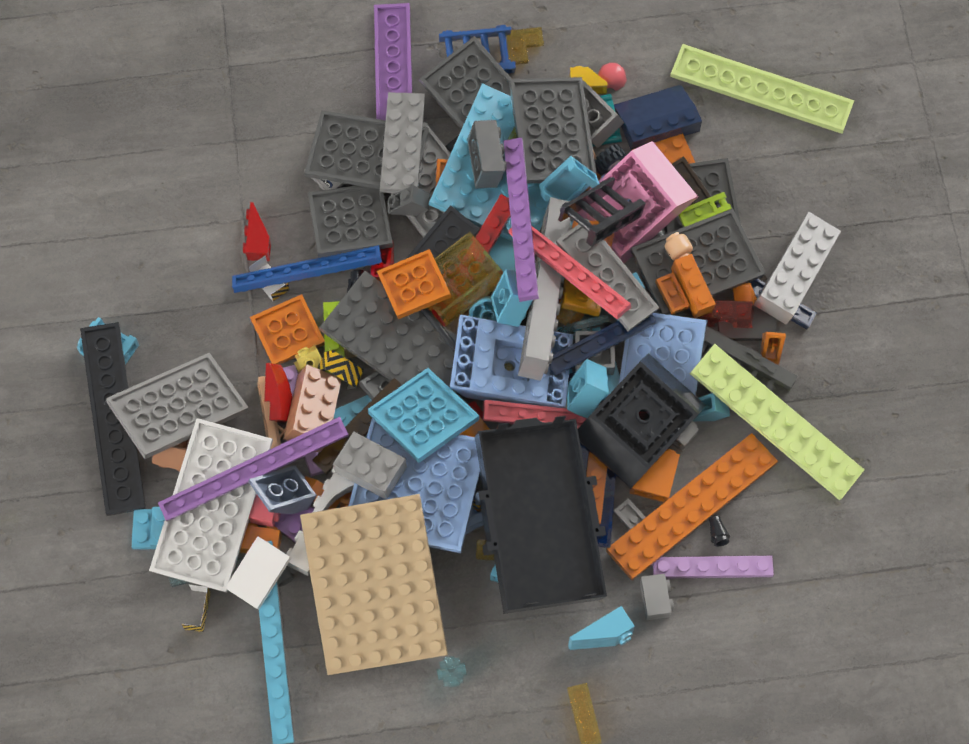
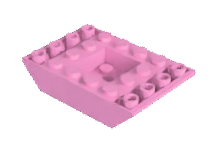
M654 142L632 150L599 180V183H601L603 180L606 181L614 177L613 190L626 200L630 199L633 203L639 199L646 203L640 218L614 233L612 250L623 264L632 257L630 252L632 247L650 241L698 198L697 194ZM609 195L603 197L604 200L617 210L624 209ZM596 202L590 205L605 218L612 216ZM583 209L577 212L584 219L596 221Z

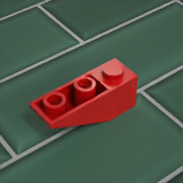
M250 202V209H246L248 225H245L244 235L247 237V240L243 242V254H246L248 261H258L266 256L267 261H270V237L254 203Z

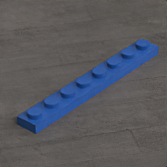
M378 245L328 257L232 276V288L234 293L246 292L252 289L382 263L380 247Z

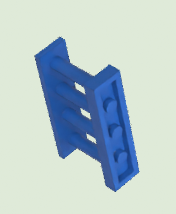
M498 25L496 28L460 32L446 30L439 34V42H445L447 57L453 53L452 41L463 40L464 45L475 36L476 38H481V44L490 53L488 37L499 36L501 61L498 64L507 74L515 73V61L511 62L508 59L506 35L511 34V26Z

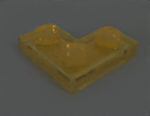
M542 27L511 30V34L506 35L509 59L511 62L515 61V65L528 64L527 48L544 46Z

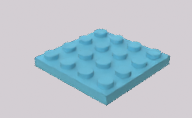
M429 368L368 408V414L418 463L479 421V415Z

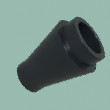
M720 516L711 517L709 519L711 542L716 547L727 545L730 535Z

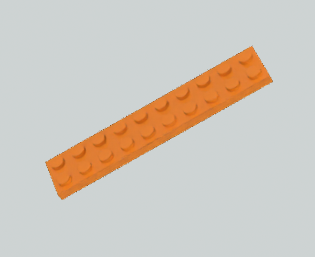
M751 433L610 545L606 552L631 580H634L774 467L778 460Z

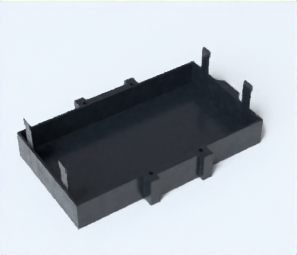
M566 416L555 417L553 422L546 423L539 421L537 418L516 420L511 427H508L509 423L498 424L496 429L478 431L475 435L483 491H478L474 496L475 505H481L487 541L482 546L483 554H494L503 614L598 601L607 597L597 540L602 539L606 535L605 526L600 527L593 491V488L597 485L596 476L586 477L576 419L564 420Z

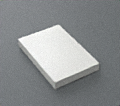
M257 536L225 588L256 609H260L291 560V557Z

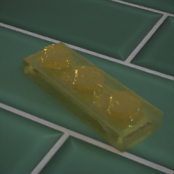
M587 683L567 687L580 744H602Z

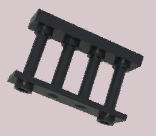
M614 177L606 181L603 180L596 187L570 202H565L560 208L558 220L562 222L568 217L575 220L588 231L586 243L591 247L640 218L646 204L642 199L630 203L613 190ZM609 195L624 209L617 210L604 200L603 197ZM596 202L612 216L605 218L590 205ZM583 209L598 221L599 224L592 225L577 212Z

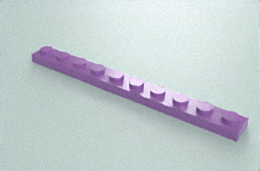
M522 138L504 140V152L507 164L506 173L519 302L539 299L524 146Z
M338 417L158 502L165 520L168 522L248 484L251 478L271 473L349 435L341 418Z

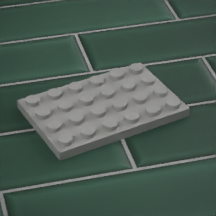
M210 353L106 398L107 404L144 459L190 439L196 418L221 425L247 413L249 408Z

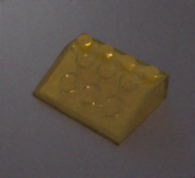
M468 232L435 258L437 266L451 293V298L432 305V308L447 326L471 308L479 299L484 298L493 291L503 275L501 268L471 232Z

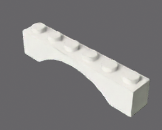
M333 467L332 473L334 474L331 479L325 481L322 488L324 492L321 497L318 496L313 504L315 507L313 512L327 510L337 499L353 490L354 482L335 473ZM299 530L294 540L296 541L294 548L290 547L287 555L291 557L287 566L309 576L310 570L303 531Z

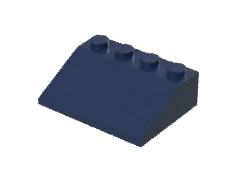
M681 85L614 104L615 112L624 122L621 128L631 151L650 142H658L680 134L687 136L700 132L701 117L695 104Z

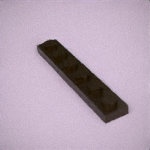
M393 378L345 426L349 436L324 447L312 459V462L327 475L333 469L334 461L352 433L356 432L363 437L368 434L372 419L368 414V408L398 389L402 384Z

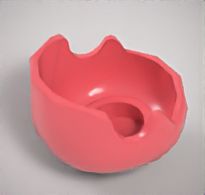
M618 63L605 64L598 72V75L607 82V88H612L615 91L624 87L627 81L625 70Z

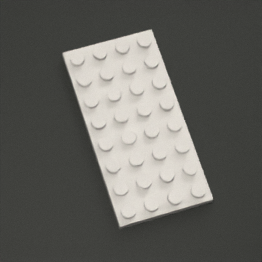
M196 418L173 495L270 450L273 439ZM250 483L168 522L165 520L149 571L227 593L228 590L225 587L232 578L249 522V515L256 497V492Z

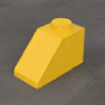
M582 66L570 67L569 78L582 77V80L598 95H606L607 82L593 70Z

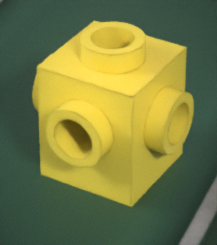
M315 345L310 348L305 347L297 352L298 354L295 355L297 361L294 364L298 372L306 365L317 368L322 357Z

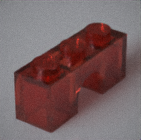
M714 300L716 305L711 313L695 318L707 320V327H715V322L726 321L732 323L734 328H753V302Z

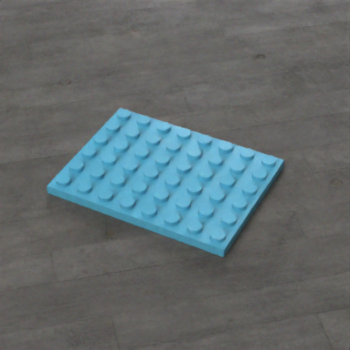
M482 84L428 204L444 212L451 205L480 228L500 194L508 198L509 194L506 172H504L503 179L500 180L497 188L475 189L467 141L474 121L496 120L497 127L501 129L500 144H503V147L504 140L516 139L511 96L485 84ZM504 152L503 155H502V156H503V161H505V152ZM527 183L531 225L540 231L549 202H546L541 197L539 187L541 183ZM510 217L500 237L513 242V237L508 231L512 227Z

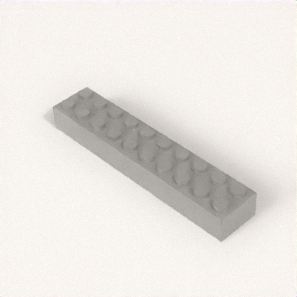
M550 197L543 217L541 233L557 245V239L572 229L570 223L573 219L568 217L560 222L558 220L560 208L565 202L570 201ZM537 256L536 274L539 299L533 300L532 305L528 309L518 376L541 381L543 374H547L549 364H551L553 359L551 349L554 347L556 336L553 335L558 325L556 316L560 311L561 304L558 302L563 292L561 283L564 282V277Z

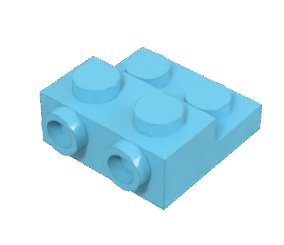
M160 507L134 510L132 549H156L165 521Z

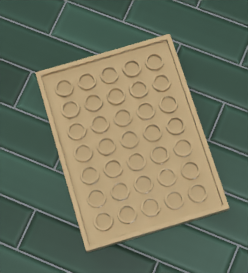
M420 494L300 515L327 675L448 655Z

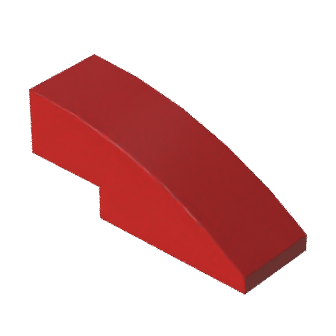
M266 363L264 402H270L269 421L285 423L288 420L292 402L290 384L282 365Z

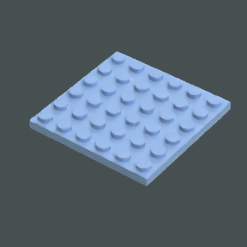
M372 418L367 439L402 456L407 464L406 470L388 499L420 494L429 547L461 553L480 476L475 437L459 434L418 463ZM354 483L348 506L386 499Z

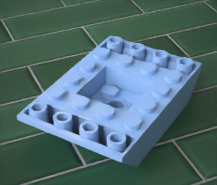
M465 315L459 316L450 388L466 398L564 408L566 405L569 370L555 377L549 367L547 374H543L541 381L518 376L526 326L519 325L517 327L488 319ZM554 331L553 336H556L551 352L554 355L571 346L573 334ZM511 363L514 366V370H506L504 364Z

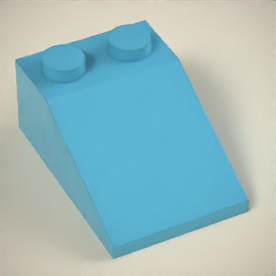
M620 606L571 636L568 647L570 650L610 647L616 646L619 643L624 645L631 640L635 626L623 607Z

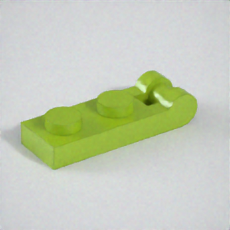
M725 192L690 205L678 215L683 227L732 209L731 205L726 201ZM719 202L721 207L717 208L715 203Z

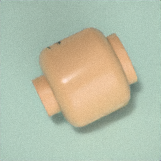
M679 232L670 235L666 239L664 246L672 260L687 256L693 250L687 236L679 234Z

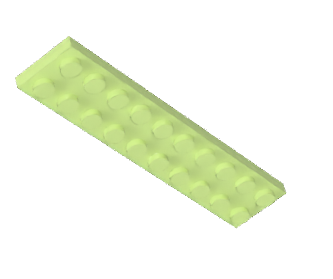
M685 44L681 46L670 75L672 78L841 134L844 131L854 100Z
M716 344L709 349L689 373L837 499L840 500L844 497L864 471L860 465Z

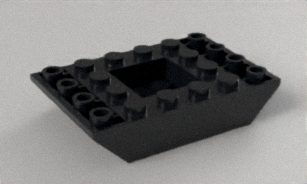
M648 353L578 428L579 440L585 448L631 489L706 405ZM639 412H646L648 414V420H641L639 418Z

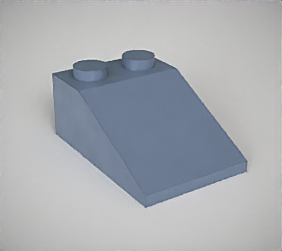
M296 465L251 478L248 481L268 511L272 513L296 514L308 510L317 496Z

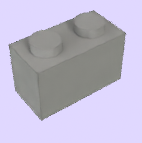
M665 574L642 576L640 587L646 620L669 618L672 613L671 611H674L673 599H669L668 594L671 591L669 579L666 580Z

